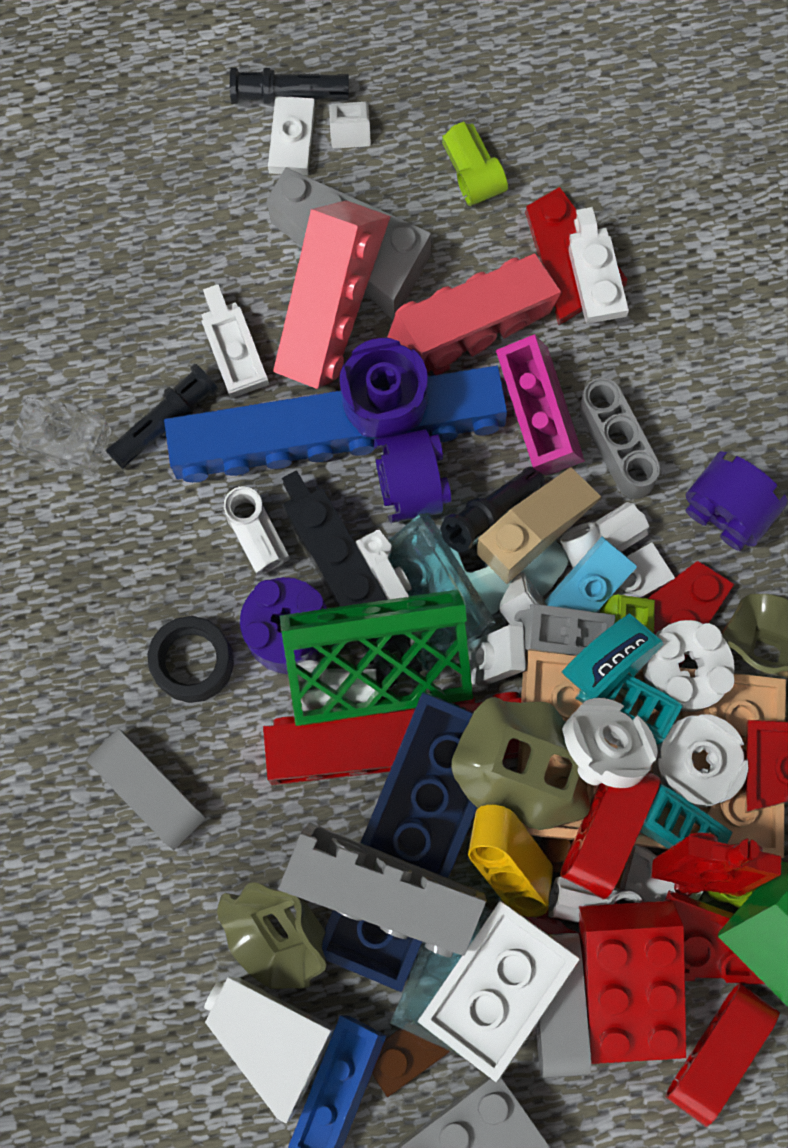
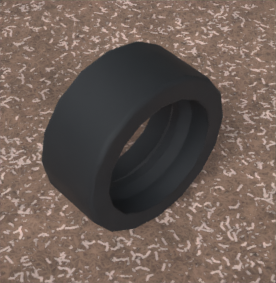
M196 616L175 618L163 625L152 638L147 653L149 671L156 684L173 699L187 703L206 701L220 693L230 680L234 666L232 648L221 629L208 619ZM198 635L211 642L216 650L217 661L215 668L209 677L200 683L190 685L179 683L170 676L166 669L165 658L168 649L174 641L183 636Z

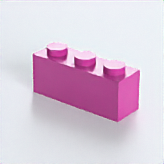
M534 334L497 349L496 353L533 468L547 476L585 462L548 347Z

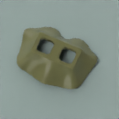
M749 594L740 600L731 620L721 633L722 637L729 647L741 656L743 662L748 663L763 673L777 674L788 679V599L772 594ZM760 641L776 647L779 650L778 661L771 662L756 656L754 653L756 642Z
M496 697L486 699L480 704L463 732L451 762L455 780L459 783L467 798L476 807L479 808L484 805L504 806L513 811L523 824L538 830L551 829L565 823L581 820L590 811V801L587 793L588 783L578 774V765L567 749L562 731L566 721L563 720L554 706L547 702H507ZM513 738L529 744L531 748L525 770L522 773L508 770L502 764L508 742ZM554 754L567 758L572 763L567 784L563 789L548 785L544 780L549 760Z
M256 882L248 883L240 896L229 893L221 895L217 914L218 920L226 933L228 948L238 963L257 981L266 985L269 989L308 988L310 980L325 971L326 958L322 950V944L326 932L304 899ZM294 906L296 910V918L290 911L289 907ZM273 914L276 916L288 937L283 938L278 934L267 915Z

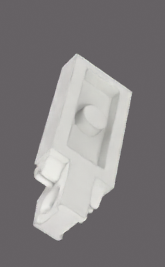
M593 207L576 210L577 217L574 219L577 233L570 234L569 255L585 322L589 324L627 317L629 309L611 237L608 236L606 228L597 229Z
M218 284L203 289L210 311L201 314L203 319L201 321L230 399L269 385L241 308L237 306L236 302L226 305Z
M376 530L357 540L356 546L387 599L409 597L407 592L412 590L411 585L401 567L393 569L390 564L389 558L392 545L382 532ZM418 631L415 633H417L420 636L423 633V631ZM409 637L407 638V642L411 647L415 641Z

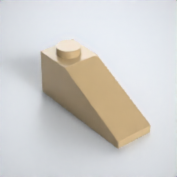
M570 467L511 508L478 538L477 555L508 584L601 499V496Z

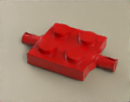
M692 833L653 859L651 878L675 883V892L687 897L701 891L719 892L740 897L780 876L781 856L763 852V847L758 845L753 839L748 842L749 838H746L738 844L730 845L718 842V838L712 834Z

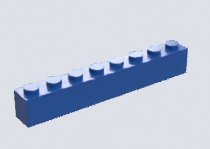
M498 365L428 376V400L422 422L409 432L426 429L429 436L438 434L440 442H447L455 439L461 433L474 431L476 435L483 436L493 434L499 430V427H504L507 409ZM380 387L381 391H386L387 387ZM341 391L164 419L170 467L176 479H183V481L190 483L204 481L208 478V474L225 472L229 476L243 475L248 473L251 467L266 465L270 469H281L290 466L291 461L308 458L310 462H324L333 458V454L350 452L351 455L355 456L366 455L375 450L374 439H378L361 435L357 428L352 425L343 408Z

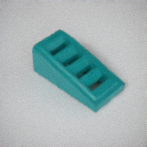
M627 674L607 695L606 699L615 700L621 688L628 691L621 703L624 707L620 711L633 720L635 716L629 713L637 698H639L644 703L637 715L645 723L654 709L659 711L660 713L653 726L648 723L646 724L655 738L656 745L661 744L667 737L683 704ZM579 690L575 699L582 703L590 699L581 690Z
M662 784L659 785L657 794L640 830V833L668 849L688 837L694 823L700 826L698 833L710 832L718 838V842L728 844L733 832L681 795ZM666 806L671 811L662 826L657 821ZM679 815L686 819L676 836L672 833V830Z

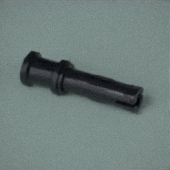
M231 67V104H238L239 100H263L264 104H271V102H275V96L349 100V74H275V71L270 68H264L262 72H239L237 67Z
M193 364L190 367V374L174 388L167 387L162 395L164 399L105 450L122 470L165 432L164 419L192 415V410L210 394L216 396L220 392L217 385L200 366Z
M531 466L526 467L520 474L487 497L471 499L462 512L451 514L444 518L440 527L444 541L455 551H468L475 539L485 533L511 508L545 485L543 475L539 472L531 479H528L534 475L536 469Z

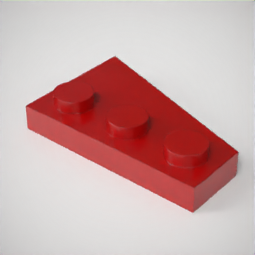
M560 187L527 205L525 211L541 263L561 291L554 305L558 325L583 311L569 255L570 234L577 233L574 219L577 217V209ZM618 266L622 285L624 287L626 286L628 279Z
M696 561L648 598L655 600L654 634L656 635L658 631L674 622L693 620L702 624L710 623L734 586V583L701 562Z
M748 720L746 723L748 773L746 777L745 813L788 802V722Z
M668 891L664 901H673L684 925L685 981L695 982L696 978H721L726 983L765 984L718 937L719 931L734 915L733 913L679 893Z

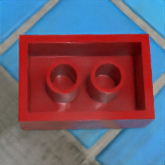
M673 901L579 906V931L591 1064L686 1058L684 925Z

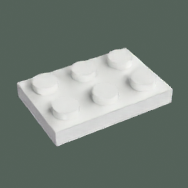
M499 901L469 945L465 956L460 958L417 1022L492 1080L498 1082L581 958L503 901Z

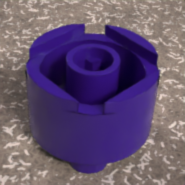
M376 338L358 345L352 351V355L345 365L343 364L340 371L343 408L347 418L361 435L383 438L403 434L417 427L422 422L428 400V376L423 359L414 349L410 350L401 345L400 341L392 338ZM380 387H387V390L381 391Z
M424 429L374 439V449L382 448L383 450L381 459H376L375 461L384 506L393 505L395 514L388 516L390 523L442 514L443 505L451 503V491L447 477L440 478L437 462L443 460V452L438 434L429 436L427 430Z
M720 451L686 492L685 496L689 506L685 511L693 520L701 525L706 526L710 521L723 531L720 538L727 545L737 551H741L745 545L754 547L758 544L787 507L788 499L785 494L780 500L776 497L773 491L778 485L759 468L738 456L732 462L724 460L727 452Z
M289 577L264 580L255 586L243 604L240 614V629L251 654L262 666L277 673L288 674L282 633L278 627V624H281L280 615L327 609L321 594L308 583ZM314 647L294 650L295 662L297 664L306 660L318 661L324 655Z

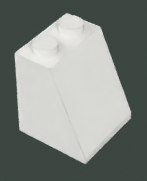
M227 977L226 981L222 984L220 982L215 984L207 998L204 1008L209 1010L210 1013L205 1023L276 1118L287 1123L295 1115L326 1051L335 1027L239 977Z

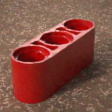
M648 772L637 785L628 788H615L603 783L598 785L590 803V811L583 818L561 870L562 878L602 899H606L612 893L657 794L660 777Z
M738 983L730 991L675 1078L678 1082L675 1079L672 1081L665 1097L703 1126L708 1127L717 1118L773 1030L780 1016V1011L747 987Z

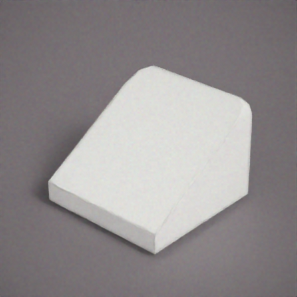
M368 102L329 105L330 133L333 149L371 145Z
M520 572L511 581L500 602L499 609L510 625L523 626L522 622L514 620L518 611L530 609V604H546L526 574Z

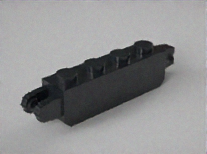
M297 470L282 478L283 485L291 500L283 504L288 521L336 606L341 607L388 600L324 489H319L318 486H315L308 490ZM405 634L392 635L382 648L390 653L398 650L403 657L410 648L407 642L408 636ZM371 638V640L376 642L378 638ZM358 640L357 642L365 655L370 648ZM379 654L370 662V664L374 663L383 679L393 669L392 666H389L386 659ZM415 656L408 666L420 673L423 670ZM397 678L389 687L390 689L398 685Z

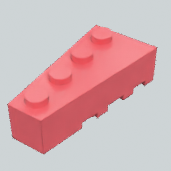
M347 200L311 209L273 372L316 389L329 384L339 377L344 364L343 354L391 216Z
M535 253L520 260L517 257L506 261L499 269L490 273H476L464 284L454 288L450 286L443 287L426 300L419 303L410 301L402 305L395 312L387 338L400 341L401 345L410 350L414 349L423 359L427 373L432 371L434 375H440L448 371L450 364L455 362L467 350L473 357L490 346L497 338L498 333L505 339L550 314L561 291Z

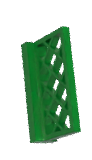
M459 590L280 615L295 725L301 726L416 708L422 692L426 691V689L431 691L428 693L449 702L473 699L465 622H467L466 607ZM455 626L456 640L445 653L428 642V639L437 629ZM423 631L420 636L415 632ZM405 634L415 642L400 660L382 648L392 635ZM371 638H378V640L374 642ZM359 640L370 649L355 667L338 655V653L347 642ZM334 644L331 649H329L327 646H325V645ZM314 647L325 656L310 673L295 662L294 650ZM422 647L439 658L438 662L425 677L408 666ZM457 652L459 663L452 659ZM377 654L395 666L381 684L363 672ZM331 661H334L350 672L337 690L319 679V676ZM448 665L460 673L461 687L442 690L432 682ZM403 671L419 682V685L410 695L399 697L388 688ZM297 674L305 679L300 687ZM357 678L375 690L366 702L354 703L343 696ZM312 685L330 696V699L321 709L302 710L301 699Z

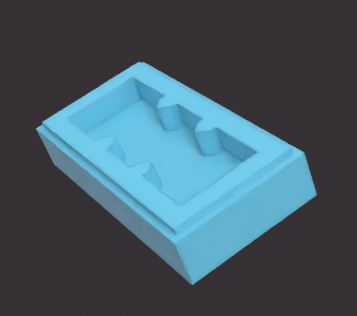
M602 536L544 602L547 606L597 612L637 568V565Z

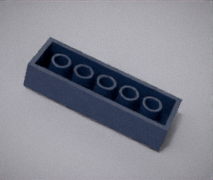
M422 692L360 843L449 878L477 809L455 780L451 766L460 738L474 711L428 692ZM332 910L325 927L326 933L323 938L322 950L326 961L402 992L422 941L409 936L407 939L392 936L381 930L378 925L364 920H354Z

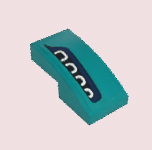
M629 613L593 640L561 672L590 699L606 698L628 673L634 677L664 645V642Z

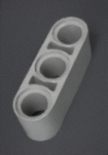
M603 377L593 379L587 384L583 392L579 410L581 417L621 493L632 499L644 498L650 494L659 476L660 465L616 382ZM597 397L603 398L610 406L607 408H597L590 400ZM621 433L626 436L629 443L623 445L612 442L609 435ZM640 469L647 475L648 480L642 482L635 481L629 476L628 471Z
M119 728L86 759L93 769L173 851L206 820V817Z
M578 933L548 934L581 958V960L536 1025L540 1074L542 1078L590 1075L591 1052L580 938Z

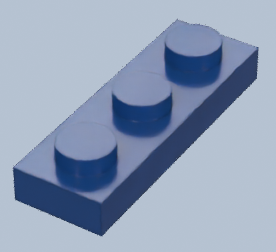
M340 1015L288 1148H343L387 1035L349 1015Z

